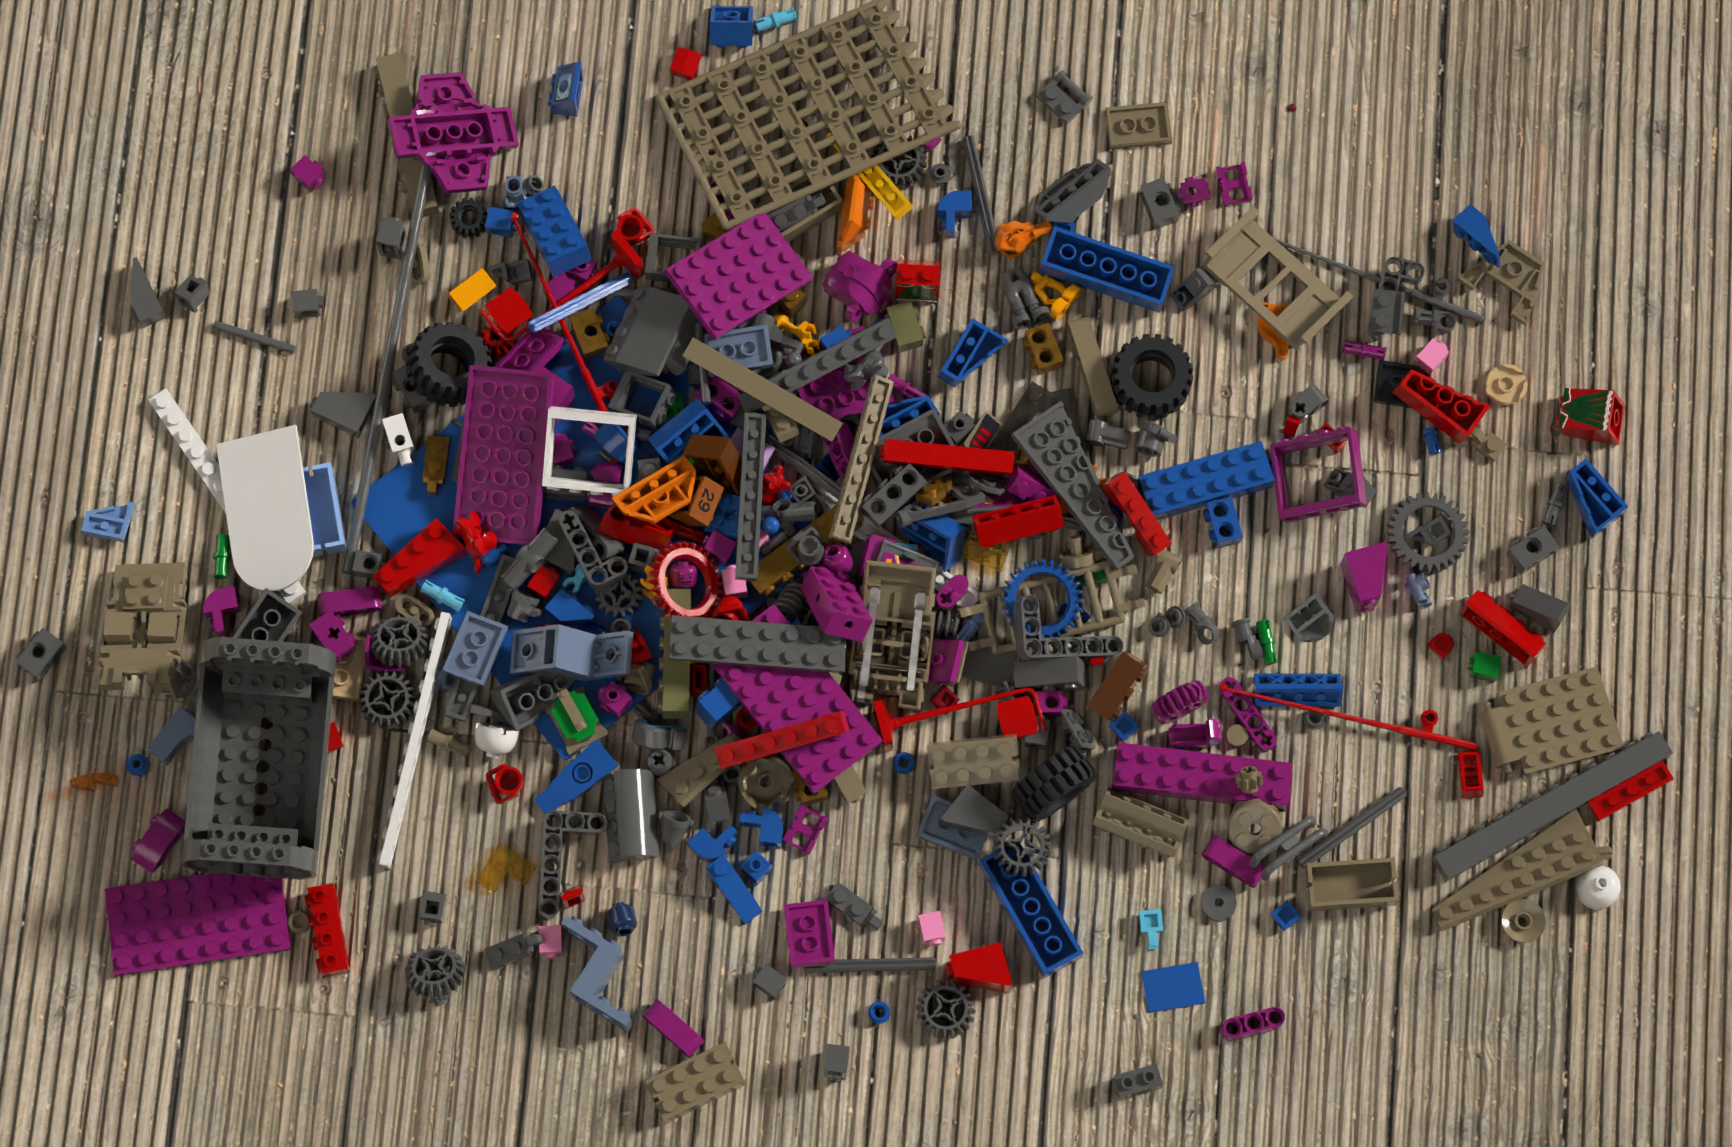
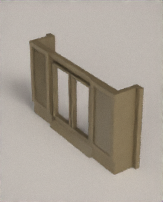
M1252 206L1205 252L1208 257L1202 267L1223 286L1230 289L1297 351L1304 343L1307 344L1354 296L1349 291L1341 298L1254 221L1259 211ZM1268 253L1284 269L1254 297L1238 281ZM1291 273L1306 289L1277 317L1260 301Z

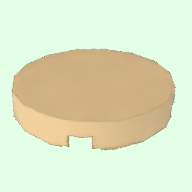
M1501 364L1492 368L1486 376L1484 384L1486 394L1490 400L1501 406H1511L1520 402L1526 394L1528 386L1527 379L1522 370L1511 364Z

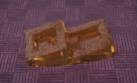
M92 773L70 779V785L74 789L95 792L96 784L118 787L120 779L117 774Z

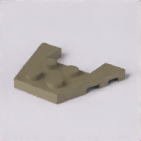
M1509 240L1497 248L1501 265L1499 268L1483 259L1465 273L1460 274L1457 281L1473 291L1483 275L1486 274L1521 298L1510 316L1526 326L1530 318L1545 263Z

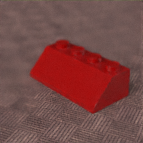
M1477 590L1465 602L1459 615L1528 668L1545 647L1544 638L1537 632H1531L1526 628L1527 625L1522 620L1512 617L1507 608L1494 603L1488 593Z

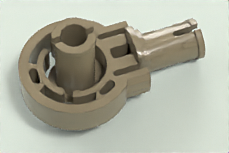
M1076 535L1068 538L1070 550L1062 552L1059 555L1063 570L1067 567L1070 570L1101 562L1104 555L1094 543H1091V546L1083 547L1082 536Z

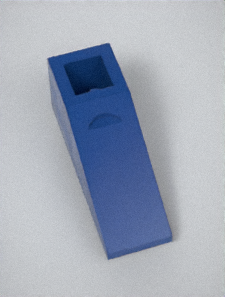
M1470 204L1452 220L1453 232L1459 239L1463 238L1468 242L1469 247L1473 251H1479L1488 263H1493L1499 268L1501 266L1500 256L1485 215Z

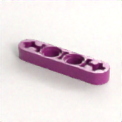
M1232 677L1224 678L1220 683L1233 684V689L1244 691L1238 681ZM1219 689L1221 696L1241 725L1247 729L1248 735L1257 748L1263 752L1271 751L1276 744V737L1250 698L1241 694L1231 701L1230 699L1233 697V694L1229 691L1222 692ZM1243 700L1247 703L1248 708L1245 711H1239L1235 703ZM1256 718L1259 720L1260 726L1252 729L1248 726V720ZM1262 728H1264L1265 731H1263L1262 734L1266 739H1271L1269 743L1270 746H1268L1267 744L1262 745V736L1258 734V736L1256 737L1254 734L1259 733L1262 730Z

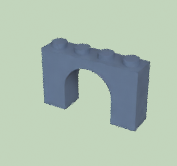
M179 707L147 747L149 752L168 765L186 743L193 741L196 714L189 708L185 711Z

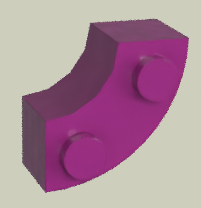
M165 809L161 814H155L150 822L151 826L142 839L139 838L132 847L134 853L131 860L150 873H153L165 862L172 848L182 838L186 821L169 809Z

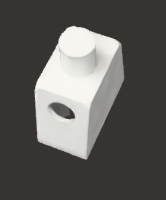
M403 413L382 419L394 458L399 457L402 467L413 464L414 461L411 453L415 452ZM401 441H404V442H405V443H404L403 445H401V446L397 445V444H398L399 442H401Z

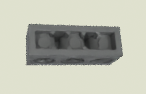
M910 463L906 467L902 464L893 472L896 476L890 481L885 479L878 486L879 491L874 496L870 493L862 500L864 505L860 509L877 528L927 483ZM903 475H911L914 480L913 484H905L902 479ZM895 489L898 497L890 499L887 496V490ZM871 504H880L882 512L879 514L873 513Z

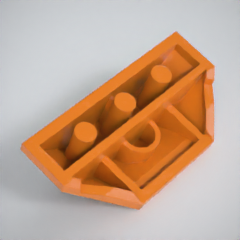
M858 174L847 178L837 243V253L840 254L863 239L866 230L871 228L872 218L868 217L869 210H873L875 198L871 197V190Z
M682 456L613 496L612 501L624 515L656 523L691 502L697 473L696 469L685 456Z

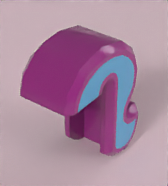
M1208 718L1205 724L1172 725L1168 729L1170 747L1173 749H1184L1185 747L1206 748L1215 746L1222 740L1221 726L1217 719Z

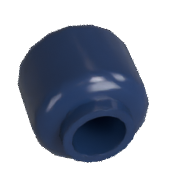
M617 902L607 911L606 917L609 929L617 936L630 935L637 927L635 910L631 905Z

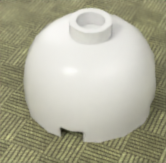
M477 722L474 738L476 745L480 750L486 752V756L499 758V754H507L515 747L519 730L515 731L512 727L504 725H489V722Z
M1602 865L1581 874L1576 882V890L1581 903L1588 908L1600 910L1613 905L1619 897L1621 885L1617 874L1609 867Z

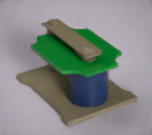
M583 686L570 693L567 689L557 693L559 699L555 700L550 707L545 709V712L550 715L563 738L569 755L590 745L593 741L609 735L588 702Z

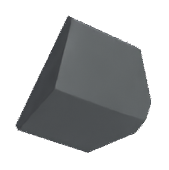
M1316 592L1285 616L1284 620L1300 641L1322 640L1331 633L1335 615L1319 593Z

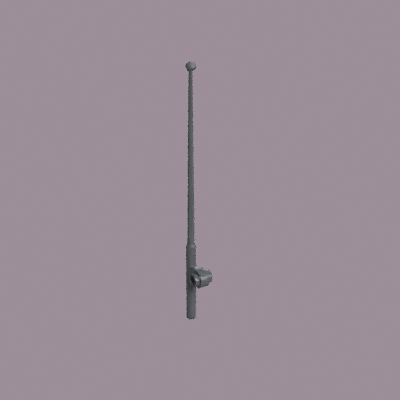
M1275 239L1282 246L1380 284V277ZM1446 278L1436 280L1433 296L1399 285L1398 291L1405 292V294L1412 298L1480 324L1484 322L1485 316L1443 300L1444 295L1451 289V284ZM1439 283H1446V289L1440 290L1438 288ZM1385 284V285H1384V286H1387V287H1389V288L1394 289V287H1393L1391 284Z

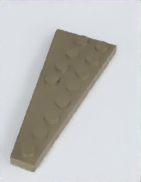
M1576 809L1433 908L1432 914L1440 930L1444 931L1604 865V862Z

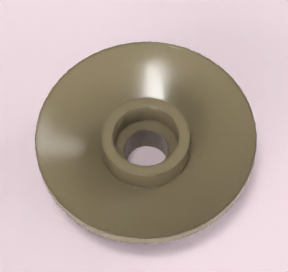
M1519 899L1506 906L1502 913L1501 923L1504 932L1509 938L1516 942L1528 943L1536 940L1543 933L1546 919L1543 910L1538 904L1528 899ZM1519 919H1524L1526 925L1521 926L1518 922Z

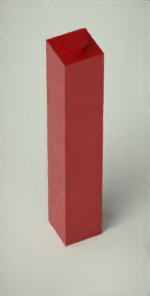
M885 439L884 443L879 446V457H882V463L903 464L907 466L910 463L916 467L1010 476L1013 473L1014 452L893 439Z

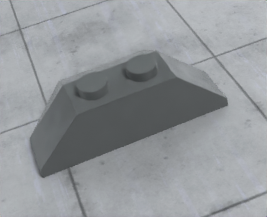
M1099 159L1073 168L1040 194L1034 211L1046 221L1072 222L1102 198L1112 171L1111 168Z

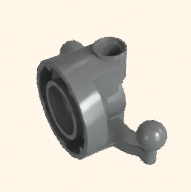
M761 312L735 329L768 325L774 367L752 370L766 379L776 374L781 368L784 348L794 349L793 352L788 353L785 357V363L788 367L801 362L802 357L800 353L804 343L784 337L781 330L774 323L775 319Z

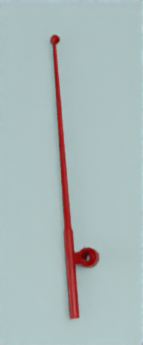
M513 212L510 220L514 221L554 309L558 306L517 222L518 214ZM564 319L559 320L598 411L608 412L602 399L611 400L618 384L614 381H608L602 386L596 387Z
M1225 683L1219 685V689L1222 692L1238 693L1458 748L1476 751L1478 745L1475 742L1432 733L1433 726L1438 722V715L1433 710H1425L1420 715L1422 726L1421 730L1235 690L1228 688ZM1425 716H1430L1432 721L1429 722Z

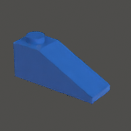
M724 855L705 867L707 875L744 924H747L763 912Z

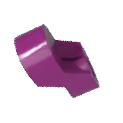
M963 575L953 576L938 592L936 597L937 606L941 610H951L967 593L969 587L968 579Z

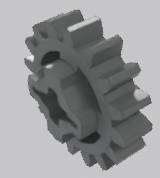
M629 574L625 579L614 584L612 587L601 591L595 590V594L598 595L595 598L596 603H601L599 610L606 609V616L613 613L614 619L618 617V614H621L624 619L626 612L633 615L632 608H639V604L636 601H642V596L638 595L642 592L641 587H636L638 580L631 581L632 575ZM625 584L630 586L633 592H631V590H627L625 588ZM621 588L622 595H620L617 602L615 595L618 594L619 589ZM604 598L610 600L613 606L608 605Z

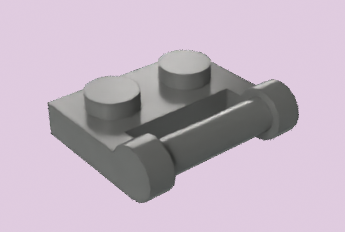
M1064 70L1058 72L1055 78L1037 94V99L1066 125L1093 99L1089 93L1086 94L1071 81ZM1062 83L1081 101L1076 104L1058 85Z

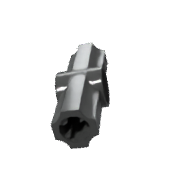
M781 499L773 505L761 506V519L765 520L767 517H774L779 521V527L788 528L793 526L795 522L818 519V506L814 501L791 503L788 499Z
M543 528L530 544L525 545L519 550L515 562L501 576L503 580L517 590L531 573L536 572L543 565L544 557L559 540L551 532Z

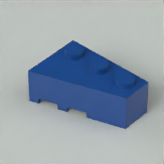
M972 318L937 377L955 388L1008 342V339Z
M928 395L902 400L901 403L888 404L879 437L935 408L938 415L939 412Z
M697 398L649 437L648 441L668 464L684 456L683 452L692 434L725 436L728 438L729 436Z
M1586 458L1569 471L1566 477L1567 483L1591 539H1593L1621 517L1629 506Z
M914 498V499H912L911 501H909L907 504H905L904 506H902L899 510H902L905 506H907V505L911 504L912 502L916 501V498ZM926 505V506L922 507V509L931 508V507L928 506V505ZM944 514L914 521L911 525L901 528L897 523L896 526L915 544L919 543L927 550L926 554L930 558L934 557L942 564L940 568L944 572L960 561L966 531L964 525Z

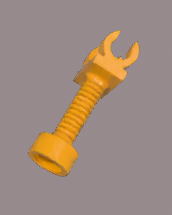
M780 312L773 316L775 319L774 323L781 331L787 330L797 336L800 342L804 343L803 351L806 350L809 355H815L812 347L820 350L819 342L812 339L811 332L817 334L813 324L804 321L797 327L789 323V318Z

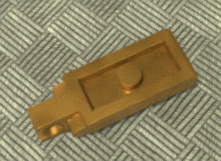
M427 437L423 483H428V495L436 496L438 484L443 485V481H445L449 437Z

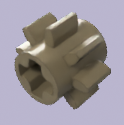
M1243 767L1240 770L1241 774H1236L1237 788H1241L1244 793H1254L1258 791V786H1263V776L1261 771H1257L1256 767Z

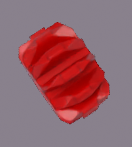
M488 325L483 326L485 331H479L478 333L484 340L483 345L488 347L490 351L488 356L490 357L496 353L497 357L500 358V352L503 351L507 354V348H513V342L502 340L493 328ZM500 329V332H501L505 337H511V336H513V334H511V333L507 334V333L504 332L502 329ZM495 337L496 339L500 340L497 342L496 340H492V338Z

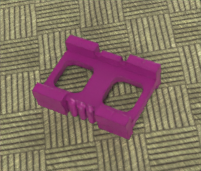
M1245 162L1228 167H1216L1224 206L1251 202L1253 200L1251 187H1248ZM1236 169L1239 179L1227 181L1224 172ZM1240 188L1243 193V199L1231 200L1229 190Z
M800 804L795 814L796 819L791 829L788 828L783 842L810 855L819 837L820 830H823L828 817L822 816ZM806 813L818 817V822L814 828L802 823ZM797 832L809 838L804 847H800L792 842Z

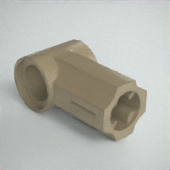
M1166 549L1162 550L1145 586L1152 592L1162 595L1171 576L1176 573L1183 558Z

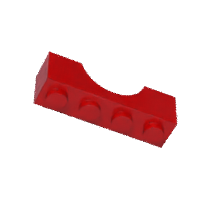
M1126 472L1117 473L1101 484L1111 502L1117 505L1131 522L1136 532V539L1147 556H1155L1172 544Z

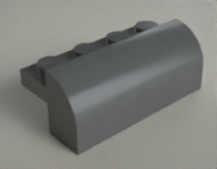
M644 769L613 771L612 775L603 778L609 863H618L630 859L645 861L659 857L653 772Z

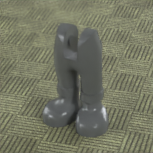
M1017 267L1014 270L1018 281L1012 283L1011 277L1006 271L1001 273V283L1012 311L1016 315L1012 320V324L1015 329H1023L1031 325V320L1025 312V307L1019 294L1023 296L1034 324L1048 318L1050 310L1046 306H1038L1039 302L1036 299L1033 286L1027 274L1021 267Z

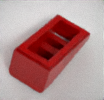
M1480 751L1458 752L1461 798H1482L1484 786ZM1473 760H1475V762H1476V763H1470V764H1464V763H1463V761H1473ZM1476 769V771L1464 772V770ZM1477 778V780L1465 781V779Z
M574 886L560 893V899L565 909L578 905L585 900L580 886Z

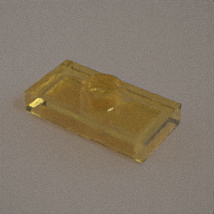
M968 536L961 557L1001 572L1009 551L995 545L980 548L977 539Z

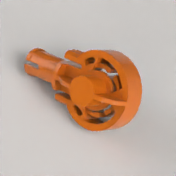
M1046 220L1035 225L1029 221L1025 223L1012 221L1007 224H1001L996 230L995 246L1005 257L1015 258L1025 252L1028 246L1034 245L1037 237L1052 233V224Z

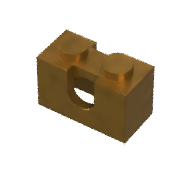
M594 308L569 316L584 360L587 361L606 354V349L611 344L608 333H603L600 326L604 324L600 313L596 314ZM595 330L597 332V334L594 336L586 335L589 331Z

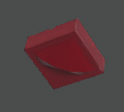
M942 685L929 701L936 708H942L957 704L960 699L946 685Z

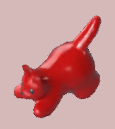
M780 464L768 474L763 475L761 505H773L779 500L778 493L791 488L790 482L786 481L783 477V467Z
M471 511L468 519L458 518L456 528L452 533L461 534L466 550L473 558L475 573L479 574L482 568L480 558L496 548L497 537L492 531L483 532L480 527L478 514Z

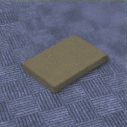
M1168 102L1105 107L1109 149L1172 144Z

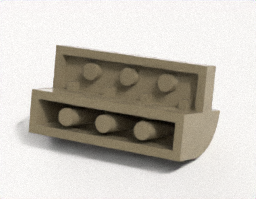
M1108 787L1092 824L1101 831H1110L1117 834L1123 840H1132L1143 848H1151L1158 851L1162 856L1174 858L1189 820Z

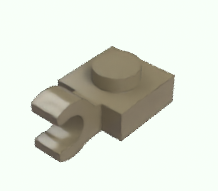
M1475 427L1469 435L1470 439L1479 444L1476 450L1492 462L1496 460L1507 445V443L1492 432H1489L1487 436L1484 435L1478 427Z

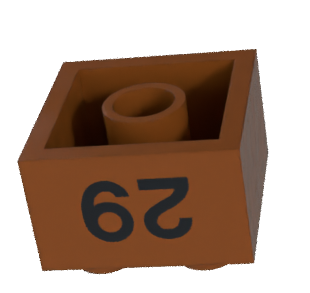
M696 476L691 502L668 515V517L686 526H709L714 518L717 504L722 499L724 487L706 476Z

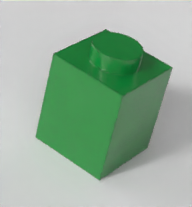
M1476 651L1473 658L1469 657L1467 670L1471 671L1470 678L1496 682L1499 677L1502 656Z

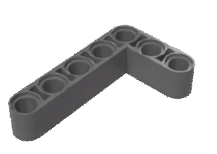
M1027 595L1017 599L1014 603L1016 651L1022 660H1041L1078 656L1080 659L1101 656L1109 658L1120 654L1123 650V641L1118 636L1042 638L1040 608L1037 598L1033 595ZM1024 601L1028 603L1029 611L1025 610L1023 606ZM1025 623H1028L1030 625V633L1026 631ZM1109 642L1113 645V652L1108 648ZM1068 643L1073 647L1072 653L1067 648ZM1088 643L1092 644L1093 652L1089 651ZM1027 644L1032 647V654L1028 653L1026 649ZM1048 644L1053 648L1052 654L1047 650Z
M549 811L543 817L538 893V914L543 920L554 919L559 911L562 834L599 835L607 825L604 815L591 812ZM555 817L558 820V825L556 827L548 826L547 818ZM577 818L580 822V827H570L569 819ZM591 820H600L602 828H592ZM547 839H554L557 842V847L549 849L545 843ZM551 860L555 862L556 869L548 871L544 865L546 861ZM546 882L554 884L555 891L553 893H547L544 890L543 886ZM545 904H550L554 907L552 915H546L543 912L542 908Z

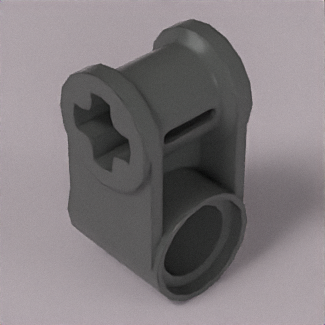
M1313 384L1292 402L1288 416L1301 419L1299 423L1301 424L1314 413L1321 410L1328 403L1329 399Z

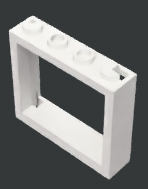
M551 406L548 409L542 486H546L547 489L553 491H560V488H566L572 493H582V490L590 491L592 495H603V492L612 493V496L631 487L637 415ZM556 419L628 426L624 484L551 477Z

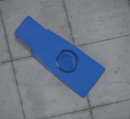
M595 740L572 760L549 784L550 786L538 795L534 801L544 814L549 811H555L562 804H568L585 794L617 768L618 764L602 744Z

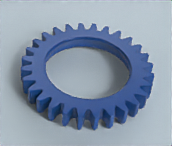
M1034 559L1032 560V567L1027 562L1023 563L1024 570L1016 567L1018 575L1010 573L1009 575L1013 581L1005 580L1004 582L1009 586V589H1002V592L1006 593L1007 597L1000 598L1001 601L1007 602V605L1001 607V609L1009 610L1004 618L1012 617L1009 626L1015 625L1013 606L1019 586L1033 575L1047 574L1055 577L1062 583L1066 590L1068 601L1066 610L1059 620L1053 624L1041 626L1042 638L1045 635L1047 638H1052V633L1056 637H1061L1060 630L1068 633L1066 625L1074 627L1075 625L1071 619L1079 620L1080 618L1075 614V611L1083 610L1077 606V603L1084 602L1083 599L1077 598V595L1083 593V590L1075 589L1080 585V582L1072 583L1076 575L1067 576L1069 568L1067 567L1061 571L1062 563H1058L1054 567V560H1050L1048 565H1046L1045 559H1041L1038 565ZM1025 623V629L1030 633L1031 627L1028 623Z

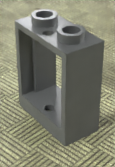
M650 233L645 279L671 282L664 272L655 271L659 246L690 249L695 252L703 247L701 246V239Z
M625 370L608 408L611 412L636 414V423L659 430L661 424L666 420V413L669 407L675 401L676 392L670 384ZM637 386L662 394L650 418L626 410Z

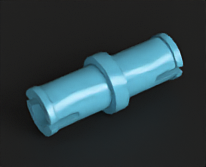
M792 7L778 13L775 11L771 12L770 15L754 19L753 22L756 31L760 32L772 27L779 28L781 24L796 21L797 15Z
M428 580L424 582L420 590L421 593L436 599L437 603H443L458 612L465 602V599L448 592L449 589L441 588Z

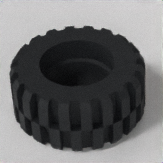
M442 322L435 323L433 327L428 326L424 328L423 332L418 334L408 353L405 365L407 367V377L411 378L409 382L413 388L416 387L418 389L417 393L421 397L424 395L427 397V401L431 403L435 401L439 406L449 404V407H457L458 403L460 405L466 404L470 365L490 367L492 364L491 357L488 356L490 353L488 347L483 345L484 340L480 336L477 337L475 331L465 329V326L462 324L457 326L454 325V322H446L443 325ZM446 353L456 357L463 364L466 374L451 376L443 373L435 366L431 355Z
M1143 334L1142 339L1139 340L1136 336L1131 339L1130 344L1125 343L1121 347V351L1117 352L1110 377V384H1112L1114 396L1117 395L1119 405L1122 406L1124 404L1126 406L1125 410L1128 413L1134 411L1136 412V417L1142 418L1143 415H1148V419H1155L1156 415L1164 418L1167 417L1168 412L1172 414L1176 412L1178 407L1182 406L1187 396H1189L1193 382V365L1189 363L1190 357L1188 353L1182 352L1183 347L1179 343L1174 345L1172 338L1162 339L1161 334H1155V337ZM1144 361L1159 362L1170 371L1172 375L1171 384L1160 392L1144 391L1132 379L1133 368Z
M1066 747L1064 750L1049 757L1015 785V788L1012 789V799L1027 818H1031V822H1040L1063 808L1088 788L1097 777L1096 770L1078 747Z

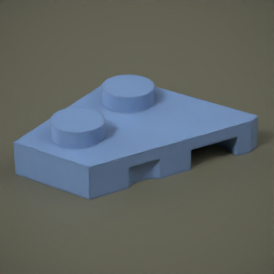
M127 502V505L116 508L109 506L102 510L87 511L81 533L124 543L135 507L134 502Z

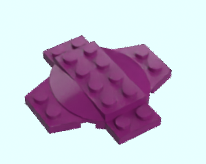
M462 72L421 75L419 78L416 107L410 115L392 116L387 120L396 159L414 157V161L420 160L423 164L430 167L445 194L486 190L489 182L490 160L496 151L515 149L519 146L511 108H489L486 104L481 105L476 102L473 97L475 94Z

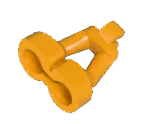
M1035 272L1031 276V284L1035 286L1034 292L1044 306L1051 305L1050 316L1056 321L1061 319L1067 309L1077 301L1082 293V288L1076 283L1066 288L1062 283L1048 275L1042 277L1039 273ZM1047 286L1061 293V297L1049 299L1044 289Z

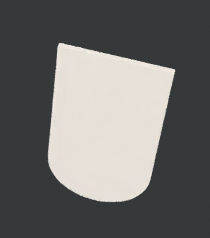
M296 425L216 444L233 564L244 582L262 591L265 588L270 591H280L295 584L305 574L313 557L314 541Z

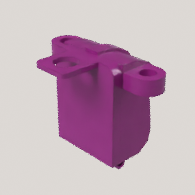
M847 251L825 276L822 283L824 291L829 296L848 305L845 317L853 322L858 321L863 314L871 315L874 310L879 318H883L886 315L887 307L894 304L888 292L892 288L893 281L891 278L897 270V262L887 258L878 266L851 251ZM887 300L885 309L881 311L883 302Z

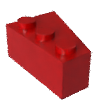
M614 503L605 512L597 532L631 544L638 543L656 548L660 551L671 544L679 525L666 517L656 523H651L624 515Z

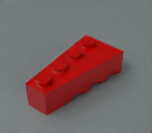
M1412 369L1402 378L1392 392L1458 444H1461L1469 437L1491 406L1487 403L1482 404L1467 394L1458 393L1450 386L1445 387L1437 383L1436 380Z
M436 518L372 577L375 584L391 598L411 587L417 581L431 576L435 571L449 566L453 561L467 556V550Z

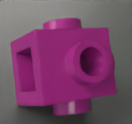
M1197 176L1184 178L1185 182L1180 183L1181 188H1178L1179 199L1184 204H1190V208L1203 205L1202 201L1211 199L1207 178L1197 179ZM1195 188L1196 193L1192 195L1191 191Z
M613 681L609 685H603L598 692L599 707L607 714L611 712L618 719L633 703V700L627 694L628 689L621 683L616 685Z

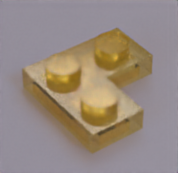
M499 843L477 877L476 882L494 893L506 875L526 886L537 866Z

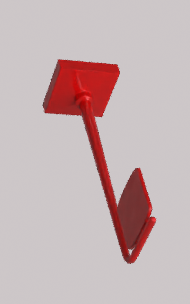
M615 230L610 234L612 250L616 255L613 257V260L556 303L557 306L572 300L617 267L621 268L624 266L639 280L644 276L643 260L622 234ZM509 287L486 304V309L489 313L486 314L483 309H479L481 315L504 341L515 340L529 330V325L527 324L511 337H505L500 332V329L509 334L533 317V313L527 303L512 287ZM551 306L549 309H547V310H546L545 312H543L541 315H543V314H545V313H547V312L553 310V307ZM488 315H490L493 318V320L498 324L499 328L496 327V325L492 322Z
M1031 688L1012 690L900 718L890 717L882 700L873 702V713L879 735L883 740L884 753L893 751V730L898 729L899 726L1023 692H1030L1035 703L1031 702L1029 696L997 703V714L1003 734H1016L1017 738L1038 733L1039 723H1041L1042 730L1046 731V725L1037 694ZM1033 705H1035L1037 709V713L1040 720L1038 722Z

